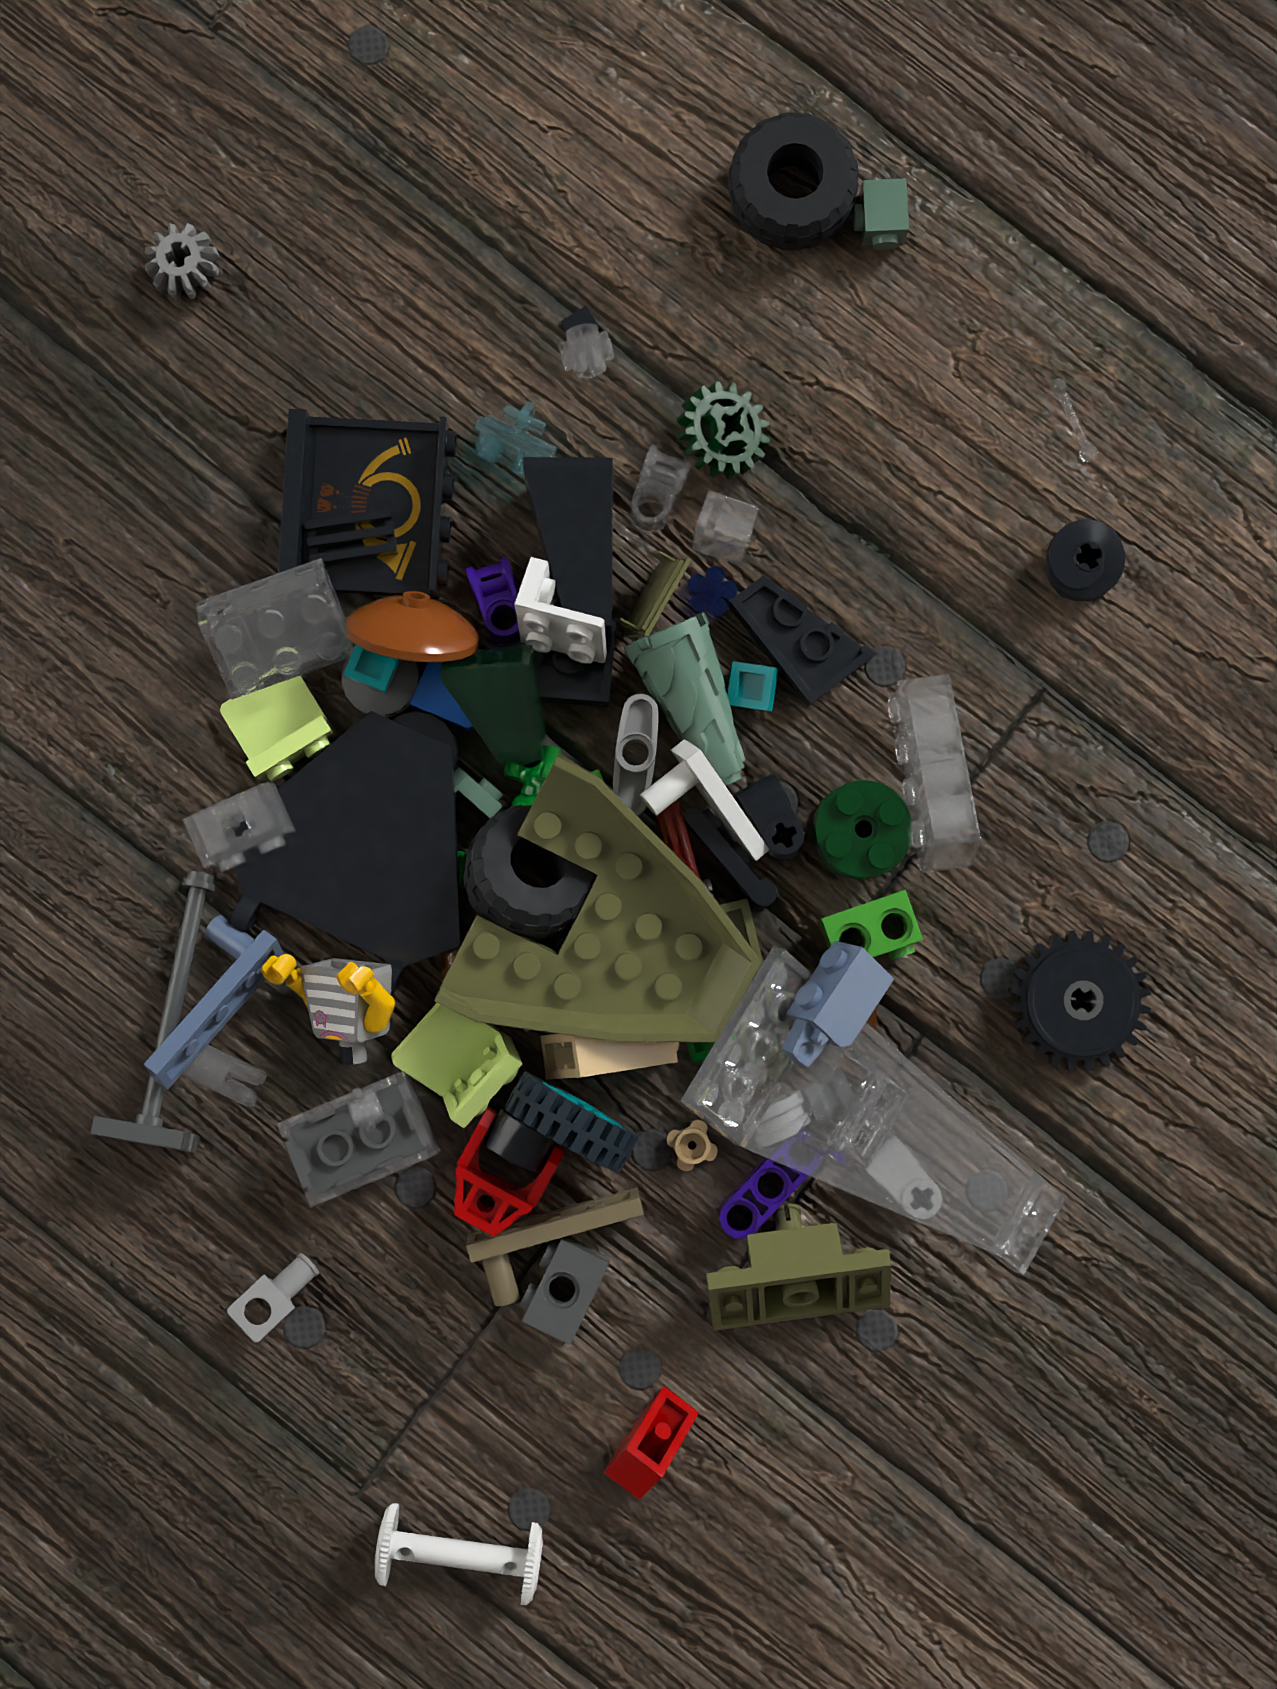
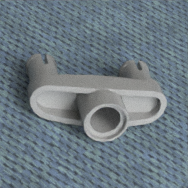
M635 694L629 697L624 704L614 760L613 792L637 816L641 815L647 807L640 794L652 784L657 748L658 705L652 697L646 694ZM639 743L646 747L648 751L647 760L641 765L633 766L628 764L622 756L624 749L628 745Z

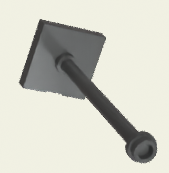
M188 871L187 879H183L182 886L188 888L189 891L155 1051L179 1025L206 892H215L216 885L213 884L214 876L211 874ZM149 1075L142 1113L136 1114L134 1123L94 1116L90 1133L112 1139L196 1153L200 1137L199 1135L184 1131L162 1128L164 1118H159L165 1088L157 1083L151 1075Z

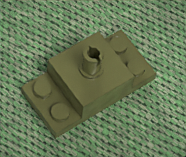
M788 1203L789 1221H787L784 1205L782 1204L772 1214L776 1231L747 1235L749 1268L741 1269L736 1266H728L714 1273H706L713 1331L890 1307L892 1265L889 1250L861 1248L852 1254L843 1255L837 1223L802 1227L800 1207L796 1204Z

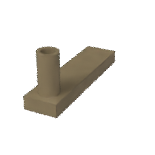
M638 1187L514 1221L512 1225L494 1237L482 1230L468 1234L466 1247L470 1261L472 1263L482 1260L494 1305L505 1306L520 1299L508 1252L644 1215Z

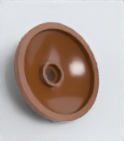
M407 591L403 593V596L384 597L361 606L347 617L345 624V634L353 643L376 654L396 659L419 662L453 661L472 655L478 648L479 635L467 619L449 606L432 600L428 594L418 591Z

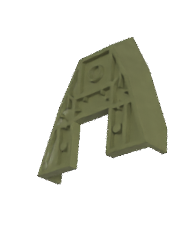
M558 753L517 835L597 874L591 890L558 952L528 937L513 933L488 920L482 914L477 913L434 1001L475 1022L615 1042H720L761 964V960L703 882L599 777Z

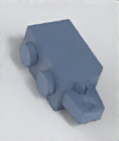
M834 941L831 947L822 955L819 965L807 983L797 992L795 1001L786 1013L794 1021V1024L781 1048L782 1051L796 1064L809 1067L828 1044L837 1047L851 1045L894 978L863 947Z

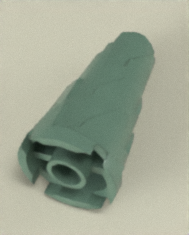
M702 612L681 623L678 622L650 634L648 637L641 638L623 648L628 659L637 668L647 690L663 711L673 731L681 741L685 739L702 751L726 786L742 778L739 771L745 767L743 761L746 759L733 724L731 706L725 690L722 670L709 633L708 625L710 623L705 612Z

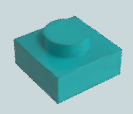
M355 645L343 676L386 694L401 659L376 654Z
M733 661L727 694L730 706L772 712L779 668Z

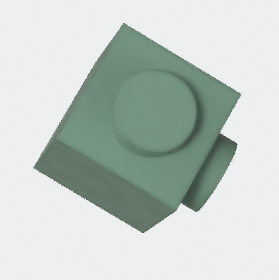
M906 178L863 180L859 193V204L854 205L852 209L853 231H861V246H872L875 250L885 251L898 247V244L905 243L909 231Z

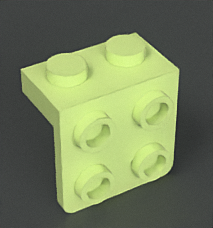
M285 665L280 668L282 671L291 670V674L275 671L224 702L220 708L221 715L249 759L246 761V764L254 777L263 782L267 779L273 782L287 775L293 770V763L305 756L310 759L319 755L331 745L329 741L338 736L300 673L292 665Z
M439 1003L433 1006L391 1055L393 1064L397 1068L443 1097L450 1119L463 1128L474 1117L481 1115L486 1110L490 1099L503 1085L510 1083L515 1078L519 1067L523 1064L511 1037L492 1024L475 1022Z

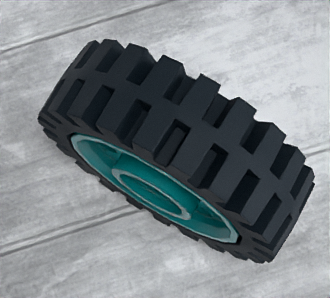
M528 1072L523 1073L504 1107L517 1119L522 1120L523 1123L536 1129L541 1134L550 1137L558 1144L564 1145L576 1154H580L586 1159L617 1173L625 1165L639 1139V1135L612 1119V1117Z

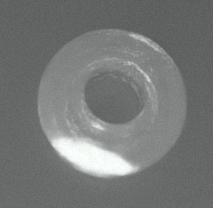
M359 1087L352 1089L353 1099L347 1101V1107L355 1126L364 1125L368 1132L375 1130V1124L383 1122L384 1115L374 1090L371 1087L362 1091Z

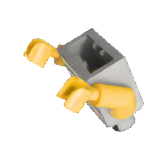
M283 954L279 957L271 956L261 968L262 975L275 985H280L286 980V985L303 999L309 1011L312 1030L317 1038L339 1041L341 1064L351 1065L366 1062V1040L386 1035L390 1029V1017L395 1007V1000L391 996V964L331 958L295 969L297 963L293 956L289 954Z

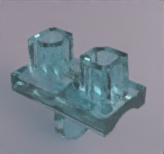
M530 401L525 403L521 411L509 405L504 409L502 417L514 422V426L488 414L485 418L479 416L474 428L481 431L477 439L475 454L496 463L499 462L506 444L519 449L511 471L524 478L523 457H554L558 447L527 433L529 429L542 435L547 423L534 418L537 405Z

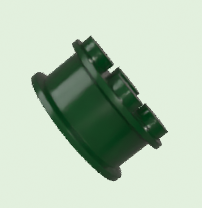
M860 780L840 786L821 801L812 820L811 835L817 855L829 869L847 878L866 879L882 875L901 862L908 852L912 841L913 823L906 803L893 789L875 781ZM857 823H863L867 827L865 838H861L856 834L855 826Z

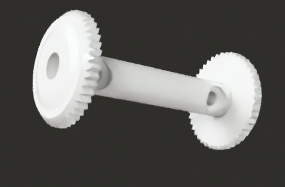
M393 1503L386 1508L380 1525L375 1554V1579L379 1585L386 1586L392 1559L524 1577L521 1605H527L533 1600V1595L537 1589L543 1546L542 1528L538 1523L532 1522L528 1549L400 1532L397 1531L399 1504Z

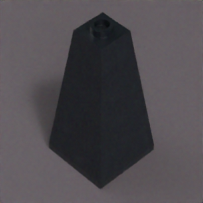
M523 457L527 497L545 560L549 564L550 577L555 580L554 591L559 607L602 618L605 624L606 638H612L613 458Z

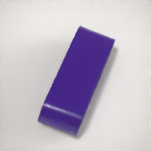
M800 1131L779 1141L724 1199L719 1207L718 1215L720 1224L728 1235L733 1238L742 1239L747 1238L748 1234L755 1233L818 1166L821 1161L822 1151L820 1144L812 1135L805 1131ZM797 1140H806L812 1147V1154L809 1160L800 1164L792 1162L788 1155L789 1147ZM773 1172L780 1175L782 1181L781 1188L774 1195H763L758 1191V1180L763 1174ZM735 1205H745L751 1210V1219L744 1227H733L727 1222V1213Z

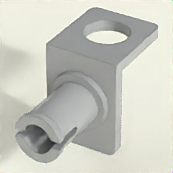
M299 1253L297 1258L273 1280L267 1278L265 1274L258 1279L227 1309V1314L254 1343H258L295 1308L291 1299L314 1276L316 1277L319 1271L308 1257ZM252 1299H263L270 1306V1318L264 1324L254 1325L245 1318V1305Z

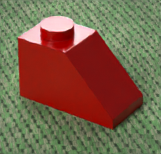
M663 1386L622 1440L603 1473L640 1500L664 1476L699 1412Z

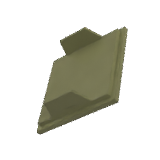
M661 551L650 553L661 562L656 566L627 619L613 618V621L622 626L623 637L649 636L692 559L689 557L674 559Z

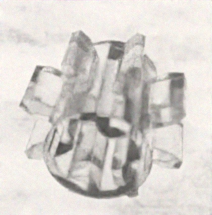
M580 324L570 328L566 332L567 341L558 344L565 370L568 371L574 368L575 375L579 378H590L602 374L607 368L605 360L614 359L608 332L603 331L599 333L598 327L595 324Z

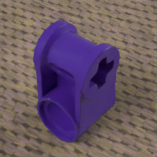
M508 556L501 557L499 563L477 570L473 567L465 568L477 606H480L491 638L503 645L519 641L520 633L517 620L516 624L509 630L502 631L494 627V621L501 613L508 612L517 617L515 602L519 591Z

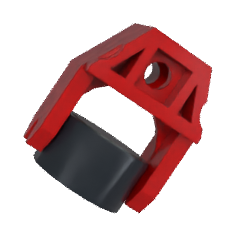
M503 1106L499 1113L488 1107L457 1162L454 1215L491 1236H496L521 1216L529 1213L537 1205L566 1149L556 1144L550 1137L541 1134L536 1129L523 1123L522 1120L517 1119ZM482 1140L488 1148L508 1161L540 1174L525 1187L517 1188L484 1170L479 1164V1148ZM489 1195L494 1199L495 1203L491 1205L486 1204L481 1196Z

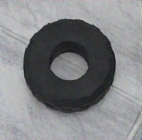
M788 112L764 119L757 123L750 132L745 134L732 158L729 169L728 190L734 215L737 216L741 226L749 235L751 234L760 243L769 247L795 251L797 249H809L818 246L821 242L828 238L830 239L839 231L855 203L858 191L859 170L857 160L852 151L853 148L847 138L837 130L838 128L828 121L817 118L815 115ZM796 166L808 171L816 180L818 188L806 197L798 199L788 198L776 192L769 183L768 178L770 174L779 168Z
M521 804L498 812L478 831L469 847L464 863V888L466 887L469 896L468 900L473 909L513 933L538 941L560 935L572 926L591 890L597 874L517 835L532 806ZM526 857L540 862L548 870L552 879V886L537 888L523 883L515 875L511 866V859Z

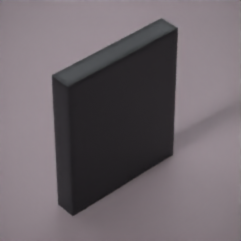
M586 306L560 321L574 344L600 328Z

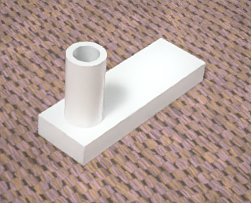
M685 739L671 749L679 764L640 794L641 799L650 811L657 816L688 790L696 786L734 842H737L755 861L767 853L769 848L702 751Z

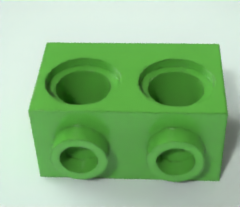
M906 889L818 920L828 949L834 941L839 942L841 933L848 928L859 932L862 937L861 947L872 957L888 953L890 960L915 952L913 943L923 940ZM888 914L898 916L903 922V932L895 940L887 938L881 929L882 920Z

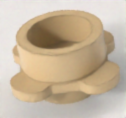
M693 1120L690 1127L681 1131L672 1130L667 1135V1144L674 1148L678 1157L677 1166L683 1171H690L695 1164L703 1160L712 1161L717 1156V1146L710 1142L706 1133L708 1126L702 1120ZM690 1141L696 1143V1148L693 1150L688 1148Z

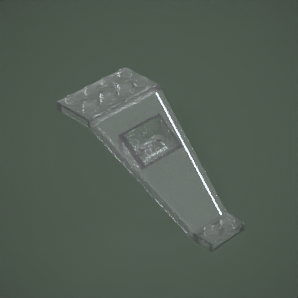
M773 946L680 1102L733 1144L989 1251L1010 1270L1024 1276L1066 1198L867 1022L851 1045L837 1047L828 1044L809 1067L798 1065L792 1061L781 1049L794 1024V1021L786 1013L795 1001L797 992L807 983L812 973L785 949Z

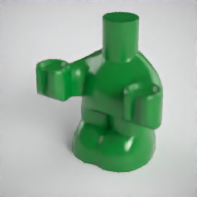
M545 745L540 764L532 768L524 767V764L517 760H507L504 776L524 784L521 794L514 798L511 807L521 804H533L558 753L561 754L562 750L560 748Z

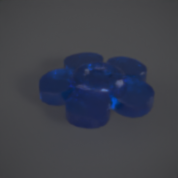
M710 567L706 572V580L699 574H695L689 579L688 589L696 593L690 600V606L695 612H705L710 604V612L713 616L720 617L727 613L728 606L724 599L731 600L737 595V586L733 581L722 583L724 571L721 568Z

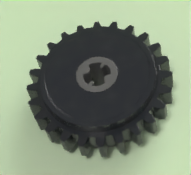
M1075 930L1066 931L1065 942H1062L1057 934L1049 936L1051 947L1047 948L1042 943H1036L1033 946L1037 956L1034 958L1029 955H1023L1021 958L1027 969L1025 971H1013L1012 975L1021 980L1019 987L1008 988L1009 993L1018 996V1003L1009 1005L1008 1010L1019 1012L1021 1017L1012 1023L1013 1028L1026 1029L1027 1033L1023 1035L1021 1041L1023 1044H1029L1034 1041L1037 1043L1033 1052L1035 1056L1041 1057L1046 1052L1050 1053L1048 1064L1057 1066L1061 1059L1065 1058V1068L1075 1070L1077 1061L1080 1060L1083 1069L1089 1071L1093 1070V1059H1097L1101 1066H1109L1110 1058L1108 1054L1112 1053L1118 1058H1123L1126 1055L1121 1045L1126 1043L1136 1046L1138 1043L1132 1035L1134 1029L1146 1030L1147 1026L1138 1019L1140 1014L1151 1013V1008L1141 1005V998L1151 995V990L1140 989L1138 982L1144 980L1147 975L1145 972L1134 973L1132 967L1138 962L1136 957L1126 959L1122 957L1126 948L1125 945L1117 944L1112 949L1109 948L1110 936L1102 935L1097 942H1094L1093 931L1089 930L1084 931L1081 940H1078ZM1074 991L1086 993L1088 1000H1083V1003L1087 1004L1085 1009L1072 1007L1070 1000H1076V998L1071 997Z

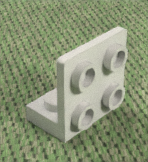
M531 557L515 602L521 642L535 651L549 652L553 650L568 654L571 659L580 663L588 664L593 661L604 663L607 656L604 620L599 617L557 607L558 600L553 599L555 580L550 579L548 561Z

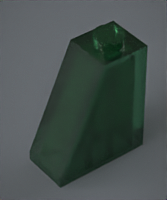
M533 645L477 649L468 657L442 662L439 671L441 681L499 763L513 762L517 765H525L535 760H543L546 734Z

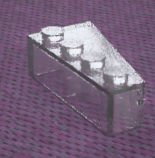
M943 674L897 681L894 697H888V710L891 723H898L900 738L895 739L898 763L904 764L906 779H903V793L906 805H910L912 818L910 822L913 846L917 851L919 872L922 874L972 867L981 837L950 675Z

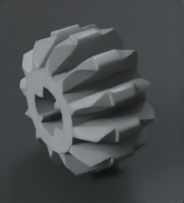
M170 223L168 227L169 235L165 238L161 233L154 232L153 238L158 246L145 247V254L151 259L150 262L145 264V270L149 276L155 277L153 281L154 286L159 291L168 288L169 295L176 300L181 295L183 289L190 299H195V287L199 285L202 289L210 291L211 285L206 276H219V269L213 263L219 258V253L215 247L209 246L211 242L209 235L206 232L196 235L194 226L189 223L186 224L181 233L175 224ZM187 256L184 258L185 265L182 267H177L180 265L179 258Z

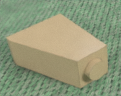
M559 1033L540 1036L546 1079L580 1078L678 1062L676 1052L679 1048V1042H615Z

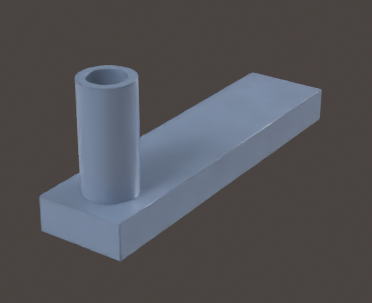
M222 915L215 917L207 926L205 936L237 960L143 1064L153 1079L168 1090L266 979L261 973V968L271 956L279 957L284 954L277 939L265 930L254 939L240 928L230 924L229 920Z

